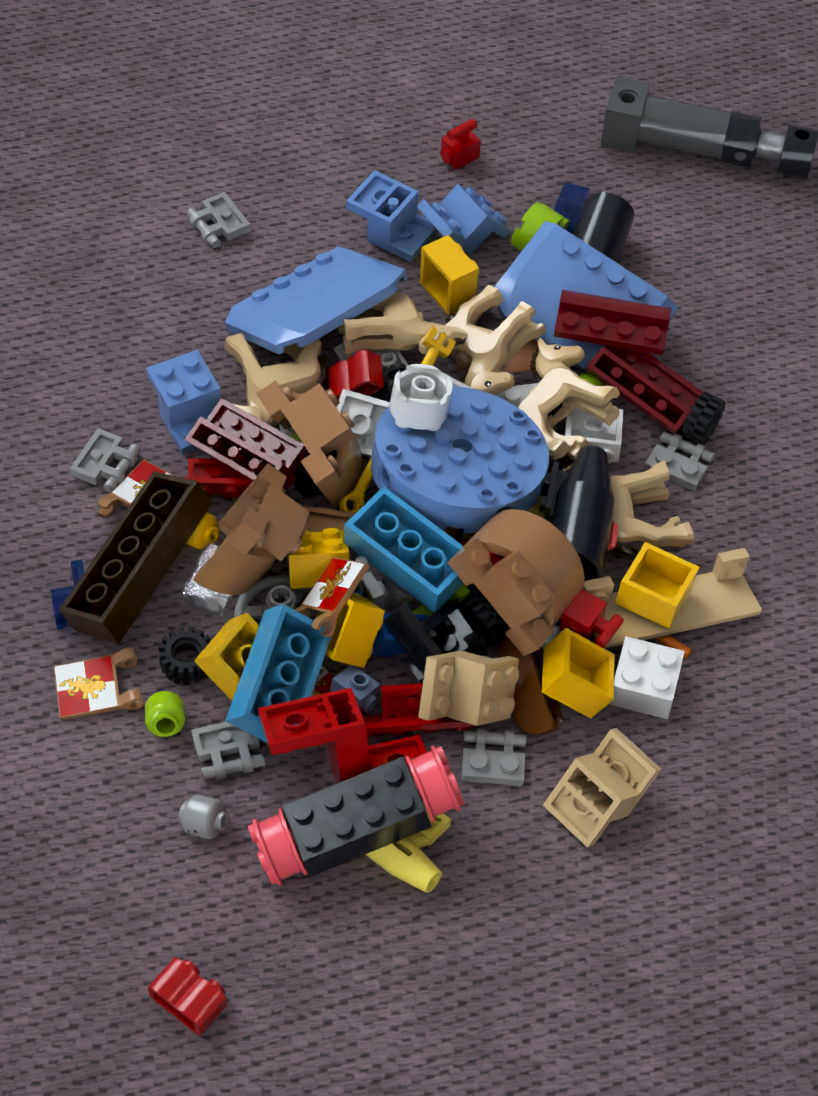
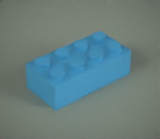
M383 486L344 524V544L360 556L365 557L370 564L434 613L464 584L447 563L463 545Z
M285 604L265 610L225 721L267 743L259 719L258 708L306 698L312 695L331 637H323L321 635L325 626L322 625L320 630L313 629L312 622L314 620Z

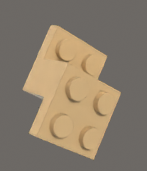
M465 651L428 656L426 658L418 718L429 721L449 717L475 726L510 719L515 706L513 698L515 684L519 678V659L511 656L490 659Z
M617 728L610 729L594 753L577 757L543 806L588 848L596 843L610 822L627 817L662 769Z

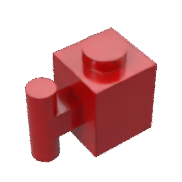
M470 119L447 131V135L441 138L440 156L445 163H449L455 170L480 158L481 140L471 131L477 128V123L474 119Z
M581 589L562 613L560 631L568 628L588 640L594 633H597L599 636L596 638L595 643L605 648L623 624L624 619L618 614H614L610 621L604 619L607 602Z

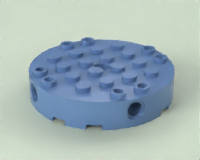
M453 386L447 417L441 424V428L437 431L398 427L388 406L377 423L371 454V471L379 490L383 486L441 530L446 531L447 527L461 528L464 533H477L500 511L515 509L528 512L534 504H537L540 498L549 465V450L546 440L538 426L523 410L493 394Z

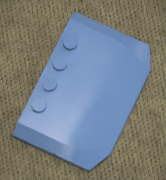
M546 221L494 286L501 292L504 299L498 305L504 320L516 309L521 301L532 306L536 313L531 318L532 322L542 323L546 328V334L533 340L538 342L539 338H542L548 345L555 343L561 346H580L585 353V357L580 363L573 366L583 373H588L585 370L586 366L605 345L554 337L562 290L672 308L669 322L678 310V307L667 295L558 224Z
M337 246L329 252L317 255L315 260L296 267L294 272L275 279L273 284L264 289L254 291L252 296L232 306L225 320V325L228 332L234 335L242 333L246 340L276 354L284 353L283 347L294 343L299 348L309 345L341 326L344 319H353L395 294L398 290L397 283L400 280L406 281L407 275L404 268L351 249Z

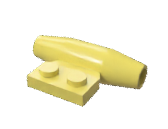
M422 802L431 823V828L365 855L392 876L425 893H429L439 883L442 872L420 848L427 845L431 846L451 826V819L442 813L435 816V822L432 823L424 802Z

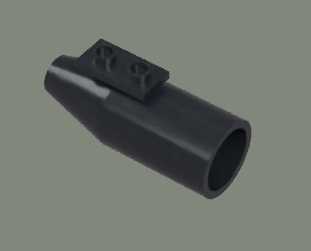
M607 192L594 193L585 200L573 235L619 264L635 217L634 210L629 202L618 195Z
M585 446L580 449L569 471L558 470L559 462H553L552 473H546L543 490H548V495H541L539 512L544 513V519L548 522L549 519H552V524L574 546L583 565L584 581L603 578L615 499L606 451L598 446Z

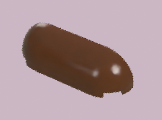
M506 636L501 644L498 658L511 656L519 659V678L515 684L513 698L515 701L513 714L516 723L523 731L533 735L553 733L559 729L558 723L562 722L563 718L558 701L542 693L543 653L539 648L523 656Z

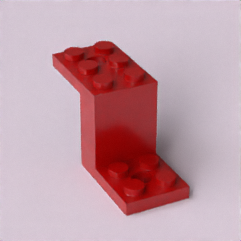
M352 688L258 708L259 719L271 755L285 754L293 750L320 746L327 743L330 766L337 784L401 757H404L413 778L405 756L408 755L413 759L427 753L420 735L368 746L366 724Z

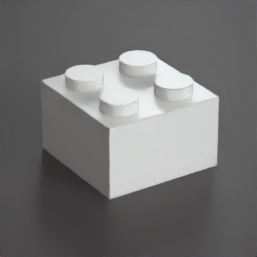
M625 636L614 678V700L609 704L668 719L685 651Z

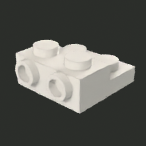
M343 389L337 409L340 414L346 411L355 424L351 430L358 440L361 455L371 458L377 423L390 402Z
M576 408L566 416L564 436L573 437L580 435L585 437L589 446H598L606 451L609 463L618 462L622 442L623 409H619L618 418L611 426H608L592 415Z

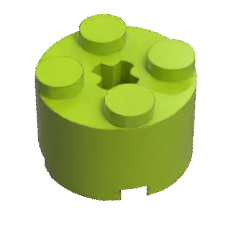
M536 202L522 217L521 220L524 223L521 229L516 227L511 238V245L522 252L545 221L558 224L565 230L569 226L570 221L547 205Z

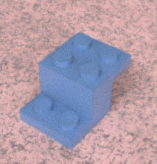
M376 170L346 200V209L368 219V242L410 263L420 254L422 247L427 245L439 232L426 217L417 213L419 191Z
M457 184L440 204L436 201L432 204L423 199L417 206L443 237L449 235L455 243H459L462 249L470 254L492 232L504 239L512 232L505 225L507 219L497 210L494 212L491 208L493 204L484 195L480 196L470 186L466 189Z
M198 349L146 368L147 377L158 394L160 417L182 455L197 450L196 447L187 443L184 439L199 417L207 419L221 399V389Z

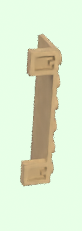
M741 548L718 553L713 571L696 576L692 591L669 629L615 604L618 592L612 593L614 583L610 576L584 581L583 590L607 602L604 619L610 621L614 614H618L624 619L623 624L604 649L623 645L625 636L647 640L760 615L762 608L743 576L750 557L746 549ZM597 633L592 635L594 641L599 636Z

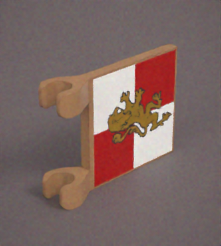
M143 459L110 494L99 499L98 505L102 507L99 509V514L109 517L118 503L129 508L153 471L172 474Z
M332 557L301 606L294 610L310 618L311 611L322 614L314 619L312 628L320 630L322 625L325 624V629L321 635L323 637H331L335 631L337 616L369 566L362 562Z
M131 647L124 648L113 655L53 666L60 720L119 709L133 710L142 708L143 698L141 697L140 690L131 689L120 695L116 668L126 669L137 666V657L135 656L134 649Z

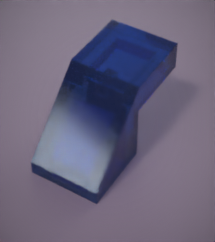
M565 182L554 211L570 221L566 230L573 234L585 200L588 198L590 188Z
M82 559L70 561L74 586L50 590L57 630L64 629L68 624V621L58 610L84 574Z

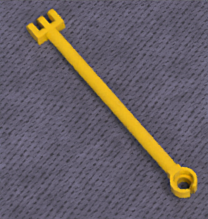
M432 326L422 341V344L428 347L429 350L421 364L433 366L438 355L443 358L448 357L456 341L450 338L446 345L443 346L447 335L441 332L436 340H434L433 338L438 329ZM371 458L354 490L341 498L339 503L340 511L357 513L365 505L363 500L364 494L373 479ZM347 501L352 502V504H353V509H352V511H349V510L347 509V507H346Z

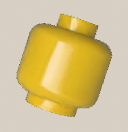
M206 512L186 544L200 550L213 544L219 536L216 517Z

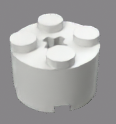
M411 364L406 366L405 371L400 373L399 370L394 378L389 404L390 412L395 418V424L400 428L410 427L420 430H439L448 413L453 389L451 379L447 375L444 378L439 374L438 368L427 364Z

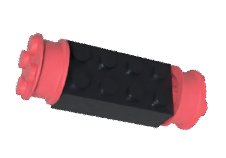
M432 745L430 752L413 759L408 755L405 756L413 778L404 757H401L284 805V810L282 807L278 808V814L260 822L256 818L252 819L253 824L248 825V830L254 844H257L259 861L264 872H267L271 884L277 883L278 886L283 885V879L300 872L304 875H308L309 872L311 877L431 828V823L422 802H424L432 823L435 822V816L452 809L460 812V807L465 805L454 774L450 770L442 746L435 748Z

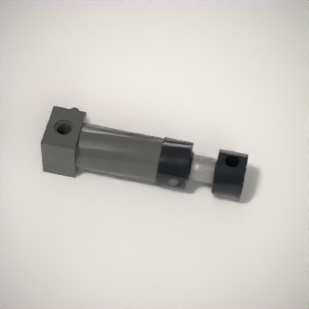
M616 76L606 107L600 146L635 153L638 142L714 158L722 162L750 167L751 160L755 156L764 157V159H773L779 162L777 172L808 178L817 143L818 130L789 124L786 135L768 132V130H761L762 128H760L762 117L648 95L650 83Z

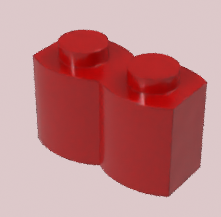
M359 350L348 360L338 361L336 365L328 370L329 388L338 401L343 389L367 396L383 388L380 355L372 353L370 350Z
M174 957L148 986L149 996L194 1033L201 1036L227 1006L226 996L224 995L226 992L215 980L211 979L208 982L200 977L199 969L187 959L181 961Z

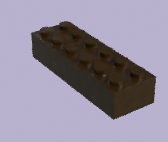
M155 471L152 472L58 610L75 631L120 644L212 505V501L198 481Z

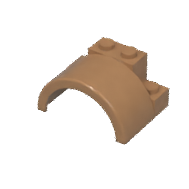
M275 380L256 394L276 423L279 422L284 430L293 427L310 453L309 456L301 460V463L317 487L336 509L339 507L341 498L354 490L361 473V449L355 434L351 430L355 424L346 411L340 414L336 408L340 402L331 389L325 392L319 383L305 393H291L287 386L282 389ZM338 449L336 459L332 454L326 456V454Z
M270 464L263 468L219 521L217 528L225 533L227 537L203 567L196 572L192 579L193 581L217 593L226 595L243 594L258 582L277 559L282 561L288 553L293 555L299 549L303 542L301 537L309 526L306 524L310 512L284 494L286 490L283 488V485L287 478L284 474Z
M510 509L496 513L447 562L466 586L471 583L476 585L510 628L505 634L523 656L538 650L554 633L552 627L562 618V613L579 591L584 588L583 565L571 542L553 524L536 514L523 510ZM489 552L504 556V558L493 565L490 561Z

